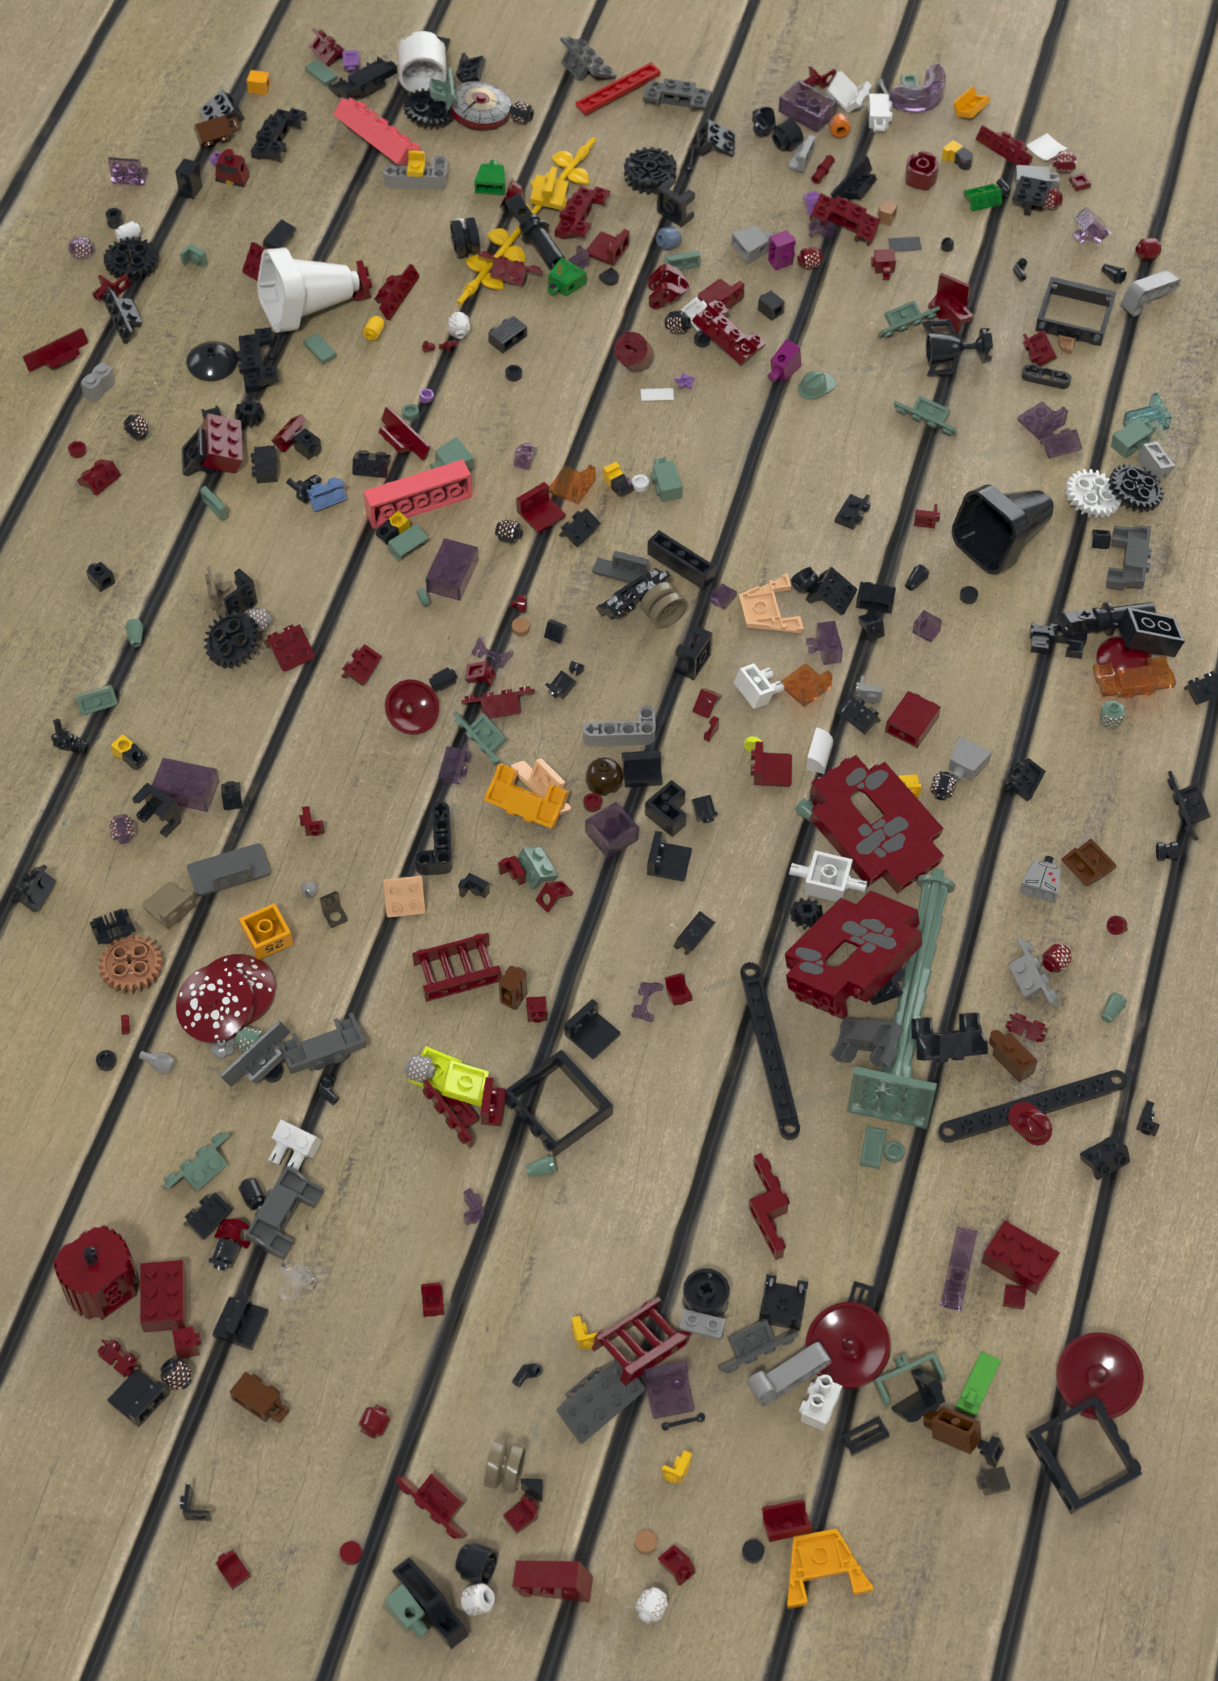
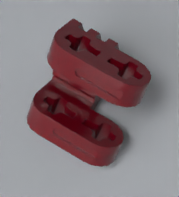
M663 264L648 277V288L654 291L649 296V306L652 309H661L667 302L671 304L679 300L690 289V284L679 269L669 264Z

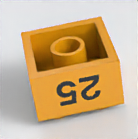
M275 903L239 918L241 931L257 959L260 960L293 945L291 932Z

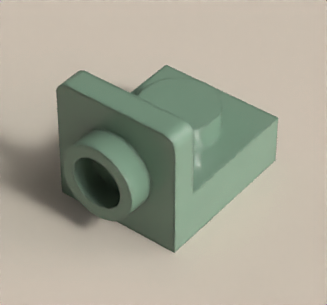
M193 244L188 245L180 253L183 265L192 261L194 264L204 268L208 264L206 252Z

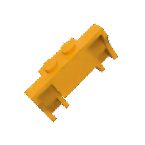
M502 763L498 764L492 782L486 791L484 801L505 809V812L510 815L516 816L517 814L522 816L524 821L530 823L534 821L548 828H555L570 791L552 784L549 785L546 796L543 797L514 785L519 770Z

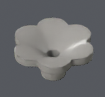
M232 1039L229 1041L218 1040V1043L212 1044L211 1053L217 1055L220 1059L225 1058L226 1055L230 1056L234 1053L235 1041Z

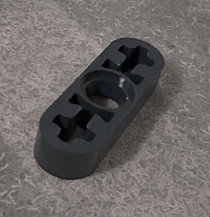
M1031 364L1025 365L1022 368L1021 377L1027 382L1059 389H1067L1070 386L1071 376L1067 372ZM1042 375H1049L1051 378L1045 379Z

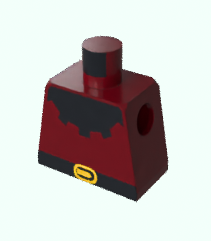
M226 149L220 154L216 162L215 181L245 187L250 174L244 157L235 155L232 149Z

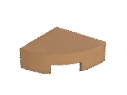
M1059 335L1058 345L1062 351L1071 355L1076 339Z

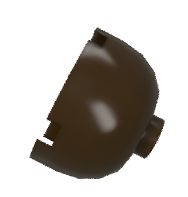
M606 757L592 761L585 774L588 789L601 796H607V793L611 792L613 794L616 793L623 783L622 769L619 764L613 759Z

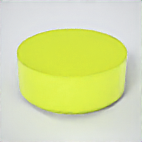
M754 736L747 737L744 742V748L751 752V749H755V742H762V740Z

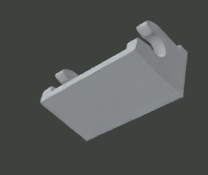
M1158 441L1143 444L1137 456L1147 472L1151 470V475L1157 476L1155 480H1160L1162 475L1166 479L1175 467V464Z

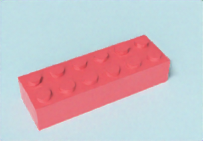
M342 98L333 115L395 163L408 166L409 150L422 151L420 145L410 142L408 136L400 134L399 129L389 126V122L384 118L377 117L378 113L371 109L368 110L367 105L363 102H357L352 98H349V100Z
M460 460L363 491L366 516L372 528L375 529L398 510L406 518L472 498L471 474L464 460Z

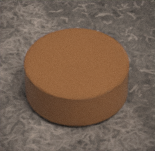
M516 618L513 620L512 632L515 635L524 636L529 633L530 623L527 619Z
M649 1530L639 1532L635 1537L637 1551L642 1554L654 1552L657 1547L656 1535Z

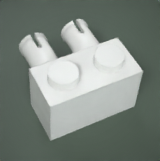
M755 664L740 668L733 682L753 709L769 704L772 695L784 691L783 683L780 684L781 681H776L772 684L768 682V679L773 678L771 668L768 667L760 671Z
M280 1120L272 1136V1139H275L276 1145L268 1160L280 1165L287 1148L290 1149L291 1147L294 1153L287 1166L298 1171L305 1157L314 1158L322 1139Z
M829 1375L818 1376L815 1383H810L807 1394L810 1395L808 1400H803L800 1406V1421L825 1431L840 1397L842 1386L834 1383Z

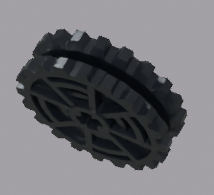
M643 147L642 150L637 149L635 153H630L629 157L625 159L624 180L627 182L628 187L632 186V190H638L640 194L646 192L647 195L651 193L657 194V188L669 178L676 179V160H673V155H668V151L663 152L662 148L654 149V147H650V149Z

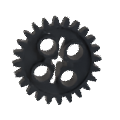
M423 88L421 91L416 89L415 93L411 92L404 100V114L407 115V119H412L411 123L417 122V126L422 124L423 128L428 126L431 129L434 126L438 129V125L444 127V124L449 125V121L452 122L454 118L450 111L446 109L444 101L438 102L430 97L429 88L427 91Z
M127 236L124 241L119 238V243L113 241L114 246L109 245V249H106V254L103 255L104 265L110 275L114 274V278L126 274L129 280L133 278L134 281L136 277L142 279L143 274L148 276V271L153 272V268H156V263H158V253L152 242L148 243L147 239L142 241L141 237L136 240L135 236L132 239H129Z
M1126 463L1123 466L1118 465L1109 476L1108 483L1111 484L1109 489L1113 490L1111 494L1117 495L1115 499H1121V504L1126 503L1127 508L1132 506L1134 511L1137 508L1140 512L1144 509L1147 512L1150 509L1154 510L1162 501L1164 491H1162L1163 486L1159 485L1161 481L1155 480L1157 476H1152L1151 470L1145 471V467L1141 469L1139 464L1136 467L1132 463L1129 466Z
M232 610L231 615L228 612H225V617L219 615V621L214 619L215 625L208 626L211 631L205 632L209 637L204 639L207 643L204 648L207 650L206 655L210 657L209 659L217 666H222L223 668L228 666L232 669L234 665L239 668L240 662L245 665V659L251 660L250 654H256L254 648L260 647L256 643V641L261 640L258 636L261 631L257 629L259 625L255 622L256 620L247 613L244 614L242 611L237 613Z

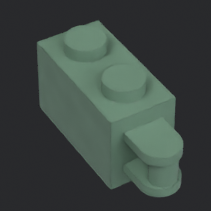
M1139 419L1129 422L1125 428L1113 434L1111 447L1126 459L1141 449L1143 444L1150 443L1151 436L1157 430V426L1148 419L1143 422Z
M666 457L654 459L653 472H650V478L652 483L655 482L656 495L660 496L661 502L681 499L682 484L674 462L668 461Z

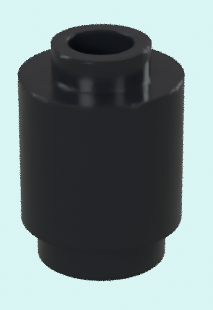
M447 667L433 674L429 678V682L435 692L438 690L442 691L456 684L457 675L453 669L450 670Z
M247 1178L243 1180L238 1188L240 1194L250 1210H257L259 1206H263L265 1195L257 1179Z

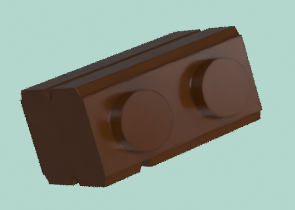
M509 966L505 975L499 980L500 1002L513 1010H517L521 1001L528 994L527 974L520 967Z

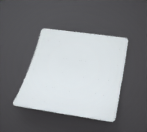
M1048 133L1027 145L1033 153L1046 161L1056 156L1059 151L1068 149L1055 141Z

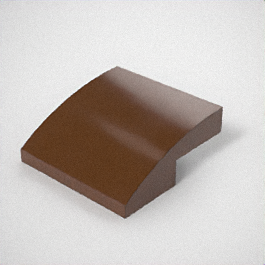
M1092 838L1078 849L1075 847L1061 858V861L1086 887L1099 881L1117 868V865Z

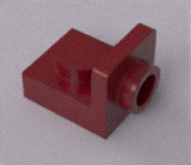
M934 504L933 511L916 510L914 526L935 529L936 522L940 520L941 512L937 511L938 504Z
M487 661L467 664L465 674L467 683L485 681L488 686L493 685L495 670Z
M515 855L506 857L498 862V872L500 875L509 872L511 879L516 880L519 886L526 883L525 872Z
M546 996L526 997L528 1022L541 1023L548 1021Z
M525 1495L520 1498L521 1502L503 1514V1518L516 1535L538 1519L536 1503L531 1498L528 1500Z
M676 1545L670 1547L657 1558L660 1565L674 1577L679 1586L696 1573L691 1559Z
M234 1549L230 1552L222 1553L218 1557V1561L215 1562L218 1571L232 1590L251 1577Z

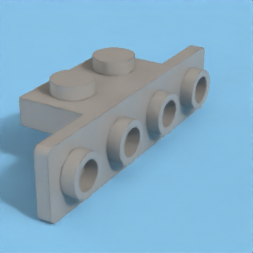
M1021 937L1017 940L1025 955L1008 965L1024 997L1028 999L1043 990L1049 1003L1058 1008L1057 1000L1059 997L1054 989L1051 990L1049 983H1051L1050 979L1041 970L1042 963L1037 956L1034 957L1032 944Z

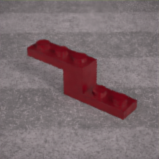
M762 1153L754 1155L753 1166L767 1192L749 1199L748 1208L774 1259L778 1260L783 1258L786 1246L781 1237L778 1238L775 1232L776 1226L772 1219L786 1214L790 1201L787 1194L782 1193L778 1177L776 1175L773 1176L769 1160L767 1158L764 1159Z

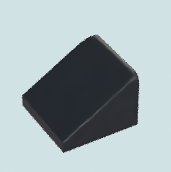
M1093 529L1092 548L1109 549L1111 542L1110 531Z
M522 1478L521 1490L538 1501L543 1502V1480Z

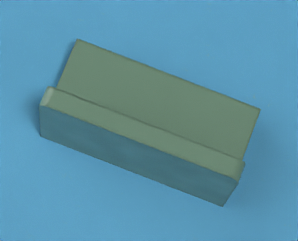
M699 251L664 256L665 264H669L680 271L700 267L701 255Z
M111 684L75 695L81 715L118 705Z

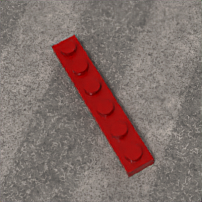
M650 62L576 101V108L586 116L659 77L660 70Z

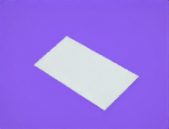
M673 388L641 389V401L674 400Z

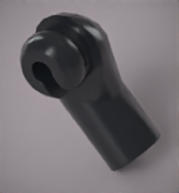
M1000 178L996 184L1001 188L1002 198H1007L1011 187Z
M1020 258L1013 267V272L1021 282L1027 278L1024 270L1028 262L1025 258Z
M325 1075L321 1079L319 1093L331 1105H334L339 1100V1097L332 1092L334 1078L331 1075Z
M536 1363L523 1365L513 1378L512 1383L517 1387H521L526 1379L540 1376L543 1372L542 1366Z

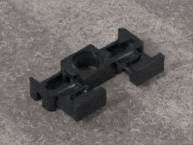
M1034 621L1031 622L1029 638L1032 639V653L1047 654L1049 644H1046V642L1069 644L1065 657L1082 659L1083 647L1087 642V634L1072 636L1063 634L1058 636L1054 632H1061L1063 634L1058 624L1041 626L1034 624Z

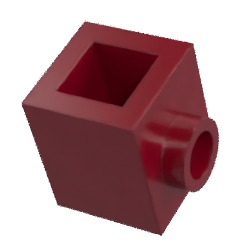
M193 1326L172 1330L178 1358L186 1359L200 1355L198 1346L202 1345L200 1333H195Z

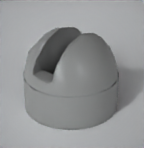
M307 882L302 884V894L306 898L314 897L317 893L316 883Z

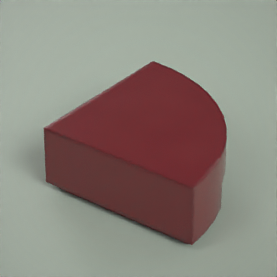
M713 716L710 719V728L704 733V740L710 742L718 731V717Z

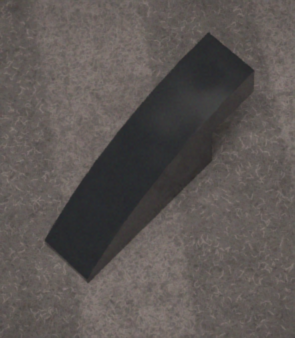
M410 1557L392 1570L400 1585L403 1584L424 1611L425 1619L450 1649H453L469 1636L464 1624L452 1612L444 1594Z

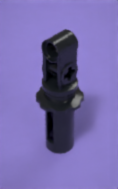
M519 193L505 201L510 212L520 223L519 230L522 232L521 240L523 243L532 244L548 269L552 270L562 257L565 259V257L547 233L549 223L540 220L538 215L532 214Z
M1106 601L1102 603L1101 608L1095 607L1090 610L1061 613L1057 617L1056 623L1066 636L1092 632L1100 633L1101 631H1104L1108 636H1112L1115 629L1119 628L1118 622L1127 607L1156 613V609L1152 602L1113 607L1111 603Z

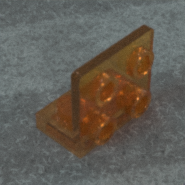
M589 464L586 470L579 472L564 466L549 486V492L579 504L595 482V467Z

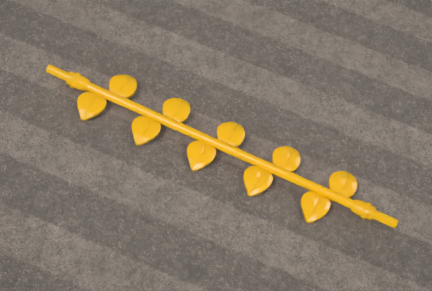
M591 137L585 145L579 147L574 159L567 151H561L552 156V161L556 165L566 168L557 179L564 181L568 177L571 182L583 185L589 184L587 171L583 168L575 167L589 155L591 147L597 141L595 137ZM535 179L531 181L532 187L534 186ZM566 197L564 198L562 209L566 206ZM526 203L532 214H537L543 207L536 204L531 210L530 206ZM519 226L510 237L509 233L502 228L494 229L488 233L490 241L501 246L493 257L504 256L512 262H526L523 249L520 246H511L522 233L519 230ZM473 255L466 259V265L471 270L480 273L465 286L463 294L456 303L461 306L468 297L474 295L480 282L483 286L490 289H504L503 281L490 278L491 272L489 273V271L492 269L493 263H487V261L478 259V255Z

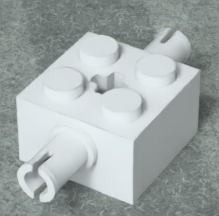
M816 850L811 866L806 867L792 863L789 875L806 878L805 895L834 902L844 898L845 891L848 889L865 893L868 882L851 878L850 873L853 859Z

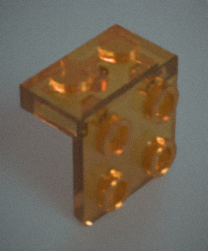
M804 664L784 678L780 684L783 683L784 690L805 707L831 688L833 674L827 670L819 675L809 665Z

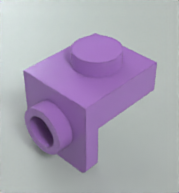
M358 50L343 51L344 72L355 73L360 70Z
M810 191L803 195V202L807 205L808 215H811L820 194L817 191Z

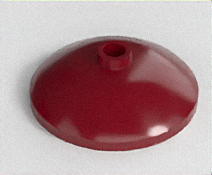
M1114 636L1106 639L1099 646L1096 661L1100 670L1109 678L1120 682H1133L1143 678L1149 672L1152 656L1151 653L1127 648L1122 636Z
M414 679L403 680L395 684L386 695L384 704L385 714L390 724L398 731L408 735H418L426 732L435 724L439 715V701L434 691L427 684ZM406 707L411 709L410 713L406 711Z

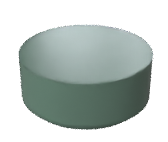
M414 404L405 405L402 408V417L407 421L416 420L419 417V408Z
M424 588L418 589L416 592L422 606L429 605L430 601Z
M891 1141L886 1144L884 1148L886 1160L897 1163L903 1159L905 1149L901 1143Z

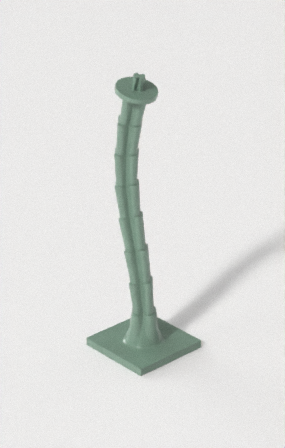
M933 868L932 875H920L916 881L917 885L921 887L918 910L920 925L916 929L921 930L922 946L908 959L907 965L904 967L905 974L901 988L903 994L899 996L897 1012L894 1013L893 1022H896L904 1029L898 1042L894 1045L899 1052L890 1067H882L881 1071L855 1066L847 1112L927 1129L937 1084L912 1079V1068L910 1066L916 1049V1039H911V1018H921L927 998L926 990L932 973L930 969L937 948L936 940L943 920L941 915L947 894L953 892L956 886L953 881L944 878L945 871L941 870V868Z

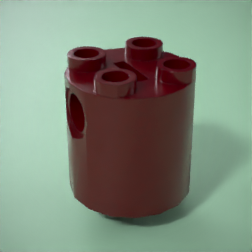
M627 331L616 341L614 354L618 361L629 371L642 372L652 364L654 358L653 348L640 333Z

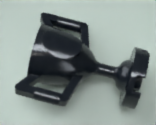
M942 319L924 321L922 323V326L927 331L926 357L928 365L931 366L927 373L928 377L955 375L959 355L964 350L974 349L980 355L982 363L991 362L992 356H988V352L993 349L992 333H988L990 328H981L979 337L974 343H963L957 338L951 320ZM947 326L950 334L934 332L931 327ZM953 360L951 369L934 371L937 364Z

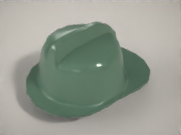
M811 371L799 382L798 392L803 398L816 399L832 391L836 386V380L828 373Z

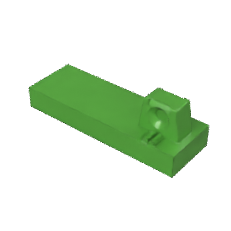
M981 1351L955 1409L974 1418L976 1417L1000 1365V1359Z

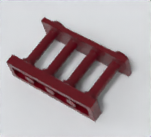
M479 933L473 937L428 949H419L412 953L414 966L421 964L427 985L423 986L426 1002L499 982L502 977L500 966L491 965L486 947L490 946L488 933ZM478 949L484 969L474 972L467 952ZM459 954L465 974L455 977L448 957ZM440 959L446 980L435 982L429 962Z
M659 1297L653 1301H646L639 1310L608 1330H601L594 1337L595 1341L591 1349L595 1352L602 1346L605 1347L623 1367L620 1381L625 1386L685 1347L692 1333L682 1330L680 1332L678 1330L675 1331L657 1312L661 1301ZM650 1316L669 1336V1339L665 1342L660 1341L642 1320ZM635 1326L652 1344L653 1350L650 1352L644 1351L628 1334L627 1330ZM619 1336L638 1356V1360L629 1362L611 1341Z

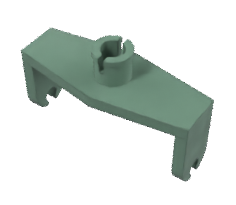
M935 1353L910 1364L906 1354L893 1359L897 1370L873 1381L885 1407L891 1405L882 1381L929 1360L940 1382L946 1380L944 1371Z

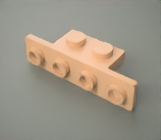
M542 758L536 760L533 769L525 761L511 765L512 768L519 770L517 776L534 793L543 797L546 796L549 785L553 784L564 788L566 783ZM567 802L560 815L571 810L572 807Z

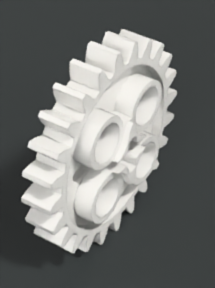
M1083 469L1082 473L1077 471L1076 474H1072L1071 478L1069 477L1066 483L1065 495H1068L1067 500L1072 501L1071 506H1077L1076 511L1081 509L1082 515L1086 512L1088 517L1093 514L1096 519L1098 515L1101 518H1104L1105 515L1110 517L1111 513L1114 514L1119 508L1121 499H1115L1117 495L1111 494L1113 490L1109 489L1111 484L1108 483L1110 478H1105V473L1099 475L1098 470L1096 473H1093L1092 469L1088 473L1085 469Z

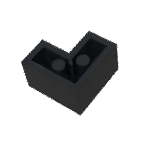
M671 780L645 802V815L671 837L685 827L686 813L680 809L685 804V790Z

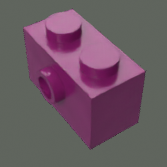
M788 230L769 236L768 261L775 271L793 265L796 240Z

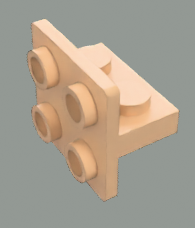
M422 876L383 880L387 917L424 914L426 912Z

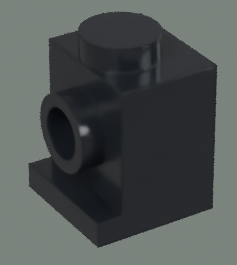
M101 561L88 566L86 570L88 579L100 592L115 584L113 572Z

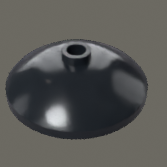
M207 341L195 346L189 352L186 364L188 371L195 378L203 381H218L228 377L235 371L238 358L236 351L230 345L220 341Z

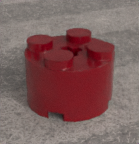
M920 151L916 155L914 153L911 154L906 162L905 183L908 186L924 191L929 190L937 181L939 161L936 160V156L925 151Z

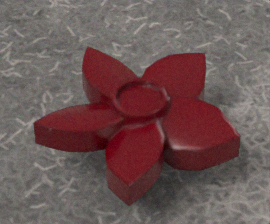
M446 341L444 344H439L438 348L443 349L446 347L447 352H450V347L457 345L458 341Z

